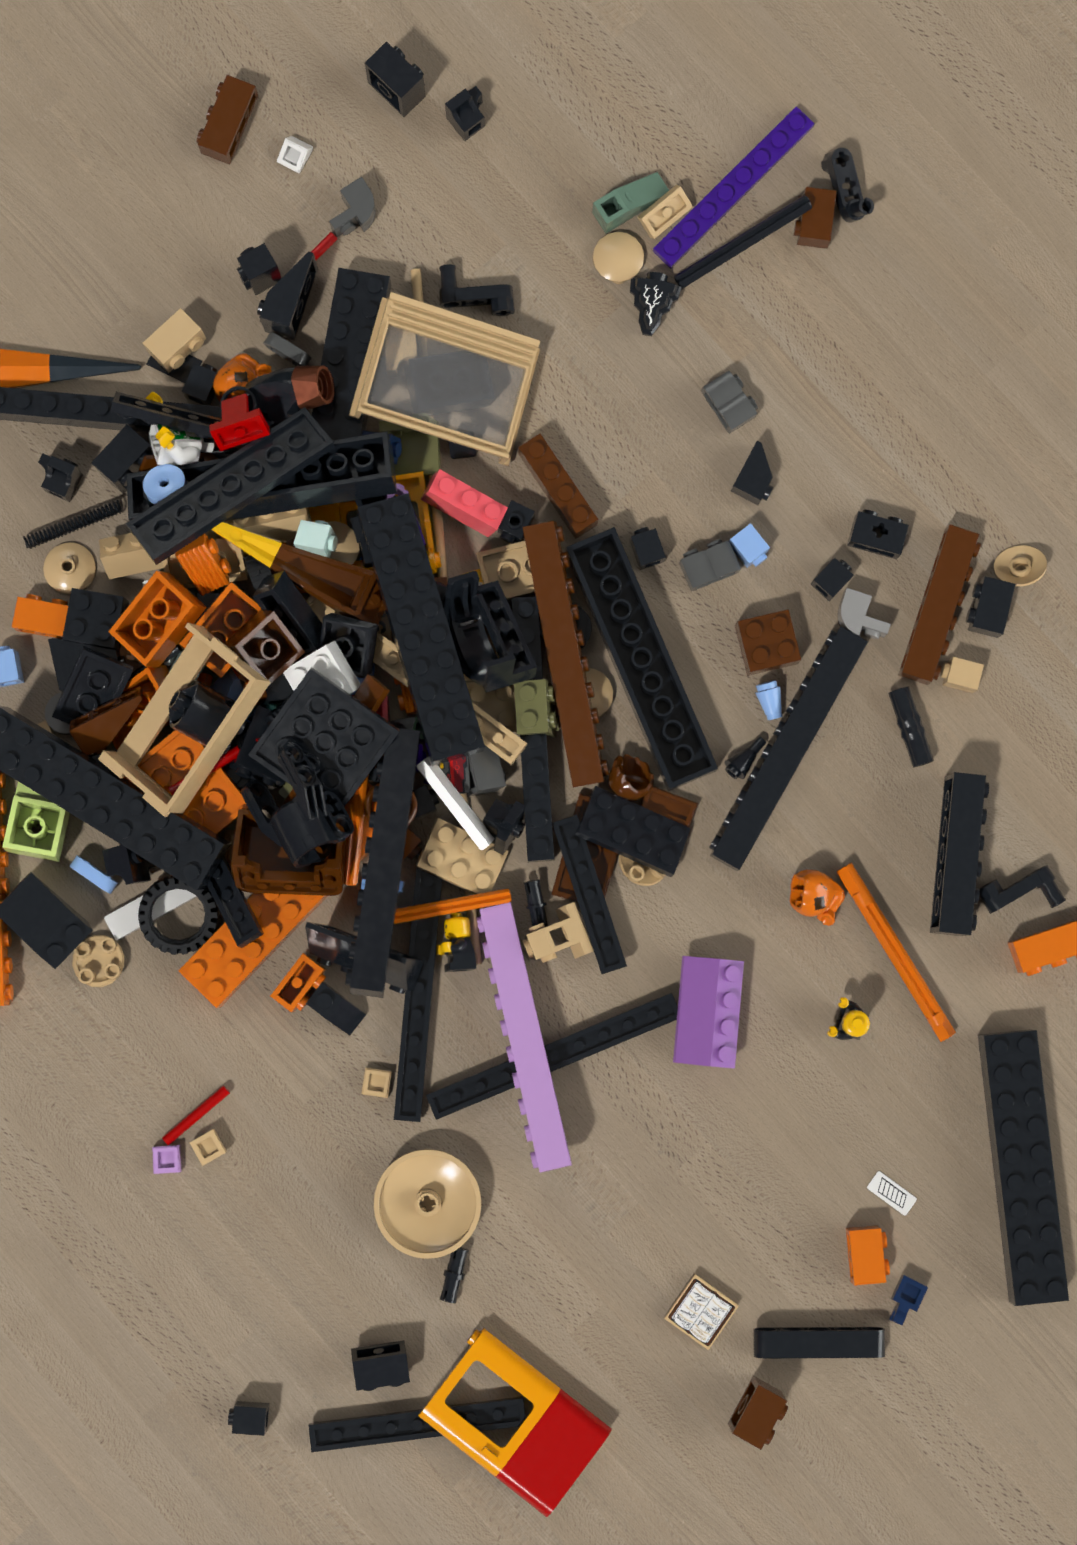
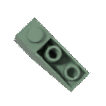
M658 172L614 189L593 202L592 213L605 234L649 208L666 194L669 189Z

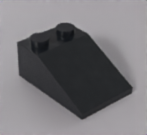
M308 251L267 292L265 300L260 301L257 315H260V322L265 332H273L280 337L295 341L318 271L314 253Z
M31 871L0 903V918L54 969L93 931L86 919Z

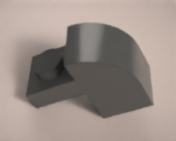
M360 177L340 190L342 200L348 209L329 221L336 237L342 234L343 236L350 234L358 224L363 232H365L374 222L376 215L374 197L364 179Z

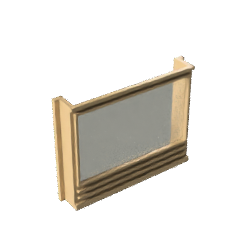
M391 292L388 298L382 297L349 416L357 419L360 418L361 414L372 416L500 457L499 464L509 466L540 348H538L540 341Z

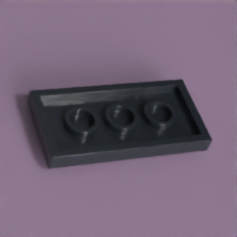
M595 786L592 789L575 835L672 877L675 874L691 828Z

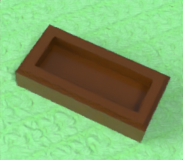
M654 786L644 796L641 803L642 807L687 827L690 826L698 805L694 801Z

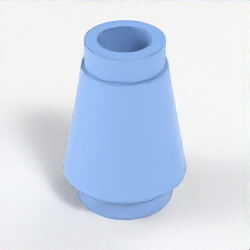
M773 680L756 685L757 692L755 694L767 720L783 717L781 688L777 685V681Z

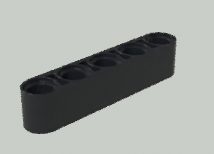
M763 1327L753 1329L755 1358L885 1357V1328Z

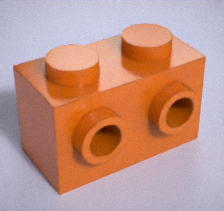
M303 953L270 997L290 1012H295L296 1009L301 1011L310 999L307 996L313 987L317 990L320 984L325 981L326 976L323 974L327 969Z

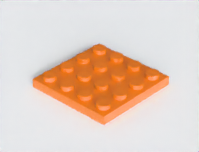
M174 730L144 755L138 767L171 794L168 787L186 777L206 746ZM222 767L208 775L183 814L212 832L219 834L237 819L239 809L247 810L249 808L242 797L241 790Z

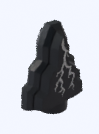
M648 272L646 278H631L630 293L634 295V306L640 312L638 323L642 335L652 337L660 326L662 315L670 312L672 303L678 301L682 287L667 282L668 276L663 273Z

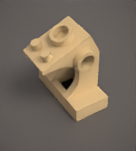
M575 902L556 909L560 922L545 927L544 923L529 928L530 934L526 935L527 939L522 940L529 959L533 957L535 960L541 959L542 963L557 958L555 952L568 947L571 948L575 959L594 952ZM561 927L567 942L555 946L550 931Z

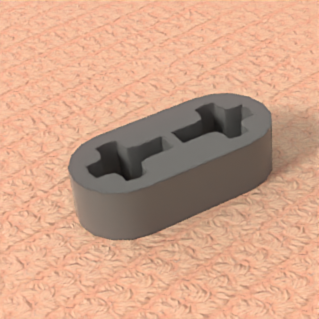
M273 332L269 333L263 343L272 352L295 366H307L312 359L306 352Z

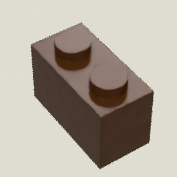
M806 187L803 196L806 195L809 198L812 209L802 214L800 220H795L793 236H798L797 245L827 249L831 241L836 190Z

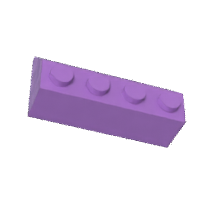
M682 956L674 1063L735 1068L744 961Z

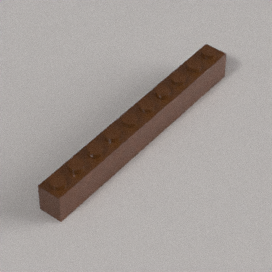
M555 521L523 527L572 786L574 788L607 781L606 776L610 775L607 759L602 760L601 750L605 749L602 734H597L596 724L600 723L597 708H592L591 698L595 697L592 682H587L586 672L590 671L587 656H582L581 646L585 645L582 630H577L576 620L580 619L578 606L577 604H572L571 594L575 593L572 578H567L566 568L570 567L567 552H562L561 542L565 541L562 526H557Z

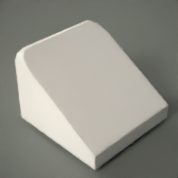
M289 136L284 140L277 162L300 173L312 152L313 146L293 136Z

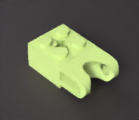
M18 782L2 847L9 853L59 862L70 813ZM40 824L42 830L35 834L31 829Z

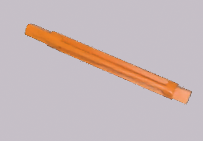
M852 862L836 871L940 1042L953 1036L956 1031Z

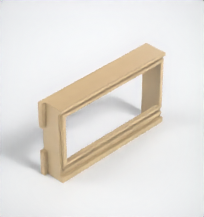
M187 623L185 628L194 634L117 752L104 750L98 758L119 778L126 776L145 793L142 798L164 817H168L170 813H183L271 683L224 643L209 633L205 627L192 623ZM214 651L250 681L172 796L140 769L138 764L168 721L169 703L174 693L178 689L182 690L191 686Z

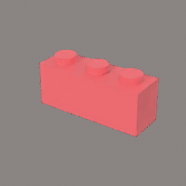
M441 469L431 477L420 499L486 537L491 536L497 531L508 509L503 504Z

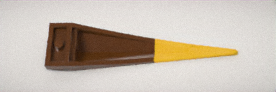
M224 522L211 529L275 572L285 571L296 586L339 614L379 624L385 607L373 570L286 545Z

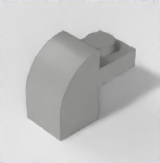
M846 588L837 613L840 626L857 636L860 635L862 630L865 631L864 635L873 639L884 638L888 634L891 624L866 616L872 596Z

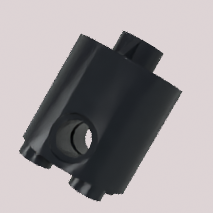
M194 680L191 686L182 690L178 689L174 693L169 703L170 727L206 746L236 701L198 680ZM244 721L236 733L237 735H240L244 730L246 721ZM232 741L224 751L223 755H225L230 749Z

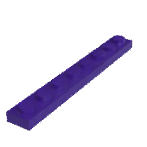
M796 106L653 248V252L671 269L814 127L815 123Z

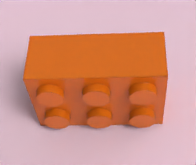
M156 571L108 632L144 666L159 668L188 632V629L185 628L186 624H194L207 607L171 573Z
M230 582L195 624L205 627L209 633L222 643H225L262 609L254 600ZM189 631L180 641L179 645L185 649L194 634ZM214 651L204 665L219 678H222L231 667L227 661Z

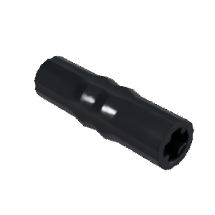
M907 686L889 692L888 694L897 718V725L901 730V738L905 742L913 768L933 762L934 759L926 738L925 728L922 725L921 716L917 711L910 687Z

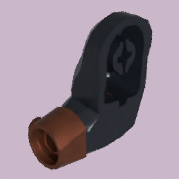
M324 365L282 368L263 374L248 382L245 386L255 395L257 409H260L270 429L305 407L309 410L329 404L334 397L333 378L328 368ZM251 395L248 397L249 412L252 411L253 408V399Z

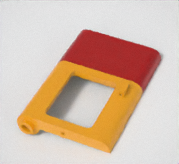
M485 1328L481 1331L476 1329L467 1340V1343L470 1345L468 1350L418 1416L541 1514L548 1517L606 1441L612 1428ZM474 1361L483 1363L534 1405L532 1411L503 1447L494 1443L445 1403L446 1397Z

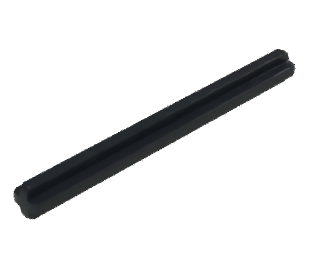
M806 195L800 197L676 274L674 279L677 285L682 287L681 289L685 288L811 210L812 204Z

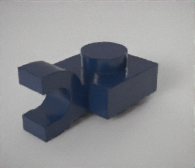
M902 1275L891 1297L898 1304L893 1309L889 1320L903 1325L909 1309L918 1311L928 1287Z

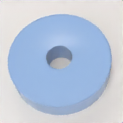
M171 464L159 465L146 474L143 480V489L149 501L157 504L186 485L187 480L181 469Z

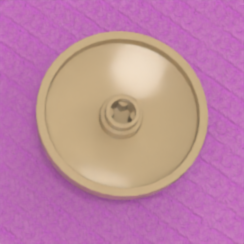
M436 1149L415 1150L396 1159L381 1176L374 1195V1214L381 1233L397 1250L416 1258H438L460 1248L473 1234L481 1213L480 1188L472 1171L459 1158Z

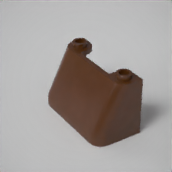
M239 809L231 860L235 885L239 890L249 893L339 895L343 891L346 840L336 844L331 843L330 854L322 862H315L304 867L295 868L283 847L278 846L260 831L250 810ZM336 823L338 829L345 832L344 828ZM319 846L315 848L318 852L323 853Z

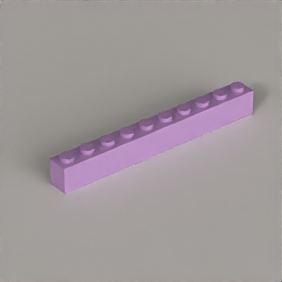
M509 902L479 909L481 916L476 917L479 932H485L487 942L482 943L485 958H491L493 967L488 969L491 984H497L499 993L494 995L497 1010H503L505 1019L500 1021L503 1036H509L511 1045L506 1047L509 1063L514 1062L517 1071L512 1073L515 1089L520 1088L522 1093V1099H518L521 1115H527L529 1124L524 1126L527 1142L533 1141L535 1150L530 1152L533 1168H539V1172L542 1173L572 1166L512 904Z

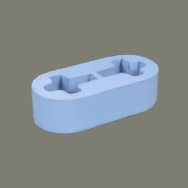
M79 855L70 864L73 870L109 894L112 893L118 884L113 878L107 876L106 873Z

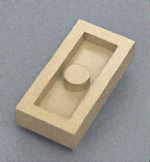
M675 185L637 218L649 237L655 239L693 208L681 186Z

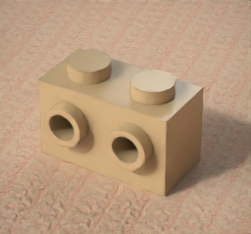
M180 308L143 342V345L147 352L169 373L171 370L179 368L191 352L199 350L206 337L202 329Z

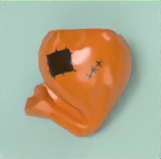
M246 353L238 354L228 361L214 378L213 388L217 399L220 402L223 394L228 389L236 386L245 387L253 379L271 372L272 367L265 363L257 362ZM234 391L228 395L226 400L230 399L235 395H242L245 393V391Z
M806 869L796 873L791 881L790 904L792 908L803 916H817V919L822 921L823 925H833L835 913L845 899L844 890L831 877L818 870Z

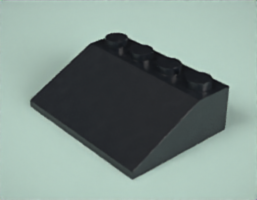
M306 923L305 929L309 952L311 955L317 956L316 962L330 967L332 962L341 965L340 971L347 973V969L353 968L354 959L349 958L351 942L357 941L356 935L325 924ZM390 948L386 983L390 984L389 989L404 994L405 990L413 991L424 961Z

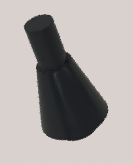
M758 736L749 747L725 761L726 772L734 779H745L756 754L766 744V741Z

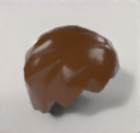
M625 754L623 757L617 756L609 775V785L614 793L629 800H638L648 794L654 783V774L650 773L648 763L640 761L637 756L634 758L628 754Z

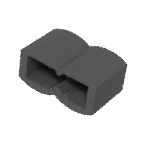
M727 371L705 385L701 392L726 431L730 434L754 419L757 415L756 409H758V406L750 395L747 397L741 388L744 385L737 374L732 375L730 371Z
M721 539L707 544L708 549L698 552L697 549H693L683 554L684 558L680 560L679 564L691 592L740 572V565L729 541L722 542Z

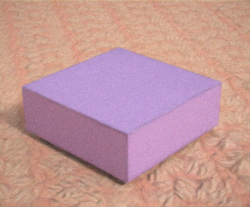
M180 1145L152 1147L154 1174L182 1172Z

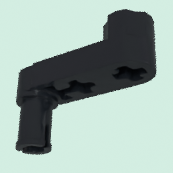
M838 148L825 154L824 159L821 161V167L823 171L830 175L833 190H836V203L842 219L852 223L862 219L865 215L871 214L874 210V203L870 198L863 199L851 152L846 148ZM849 183L850 188L843 189L842 184ZM854 197V199L845 202V198Z
M447 264L439 267L441 273V289L439 290L441 307L458 308L491 305L492 315L508 316L515 313L513 287L511 285L499 284L458 288L455 273L456 266Z
M1048 865L1037 869L1005 889H1002L997 879L979 888V896L990 914L1036 887L1042 890L1051 908L1066 901V898H1064L1054 881L1056 878Z

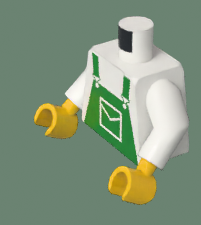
M151 392L145 398L163 403L162 398L155 392ZM161 424L151 425L148 439L157 465L197 463L200 452H213L214 439L211 437L206 439L192 432L174 431L169 426Z

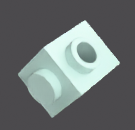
M301 520L293 544L296 548L330 558L332 551L334 552L337 548L338 537L331 525L325 521L316 520L315 522Z

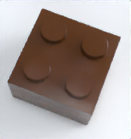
M789 609L737 621L735 630L747 676L796 665L801 661Z
M260 610L224 643L265 679H268L271 682L270 684L305 653L276 613L268 610Z
M753 1376L728 1421L732 1434L762 1450L764 1444L769 1445L775 1434V1430H773L777 1420L781 1421L788 1410L786 1405L787 1399L782 1391Z

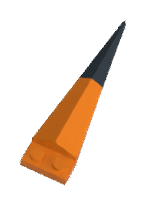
M0 349V387L20 388L76 378L136 371L142 368L139 364Z

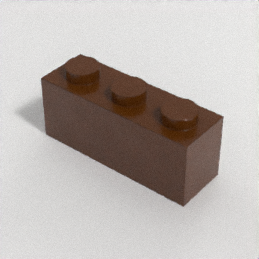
M226 75L224 83L220 82L217 87L216 102L214 106L211 105L206 115V120L208 121L205 128L200 129L196 142L201 154L230 165L258 98V92L255 85Z

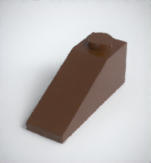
M141 686L70 722L69 732L83 753L86 755L92 753L97 755L107 749L108 745L142 701L143 689Z

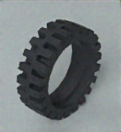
M168 875L154 882L143 895L138 911V921L145 939L154 948L157 947L161 952H169L172 955L179 953L184 955L198 950L213 935L218 921V908L207 886L205 889L196 891L177 878ZM174 889L187 890L195 894L202 902L205 911L204 923L199 931L191 937L181 940L170 939L161 934L154 926L152 919L153 905L158 897L166 891Z

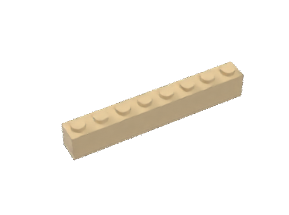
M303 508L223 522L284 543L286 540L295 539L301 520L312 522L309 509ZM209 530L208 532H206V535L217 533L212 530ZM132 533L99 539L100 559L109 579L164 568L162 562L155 565Z

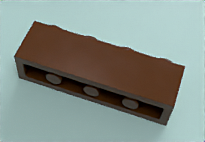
M541 433L518 447L519 456L574 538L577 539L596 527L598 524L597 516Z

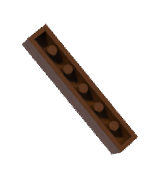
M951 524L944 530L898 676L925 685H929L933 679H938L942 667L938 665L941 655L945 656L949 646V641L946 640L949 630L953 631L957 621V616L954 615L956 606H961L965 596L962 587L964 581H969L973 571V567H970L972 557H977L981 543L977 542L978 533Z

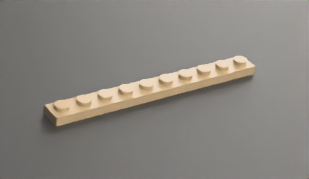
M312 595L306 600L321 622H323V617L330 613L339 614ZM377 632L373 662L408 687L396 645ZM472 703L484 745L513 765L528 744Z

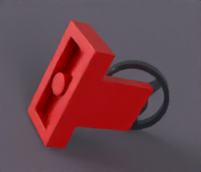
M236 386L228 389L223 394L220 401L222 421L209 425L210 433L220 451L270 435V428L260 409H257V399L249 389ZM237 390H244V391H246V392H245L244 394H242V395H239V396H238V395H235V396L231 397L230 399H227V400H226V398L228 397V395L231 394V393L234 392V391H237ZM251 395L253 399V408L252 411L249 412L248 397Z

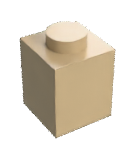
M952 657L948 663L944 662L940 677L944 678L943 686L974 693L978 690L984 665Z

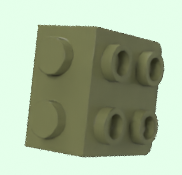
M426 413L412 415L414 418L439 425V422ZM379 421V432L387 431L388 434L401 439L402 452L397 460V465L394 464L395 476L422 471L424 475H434L441 469L438 437L391 422Z
M546 679L528 680L514 684L517 735L546 734L550 738L556 737V731H560L559 715H555V705L557 703L553 685Z

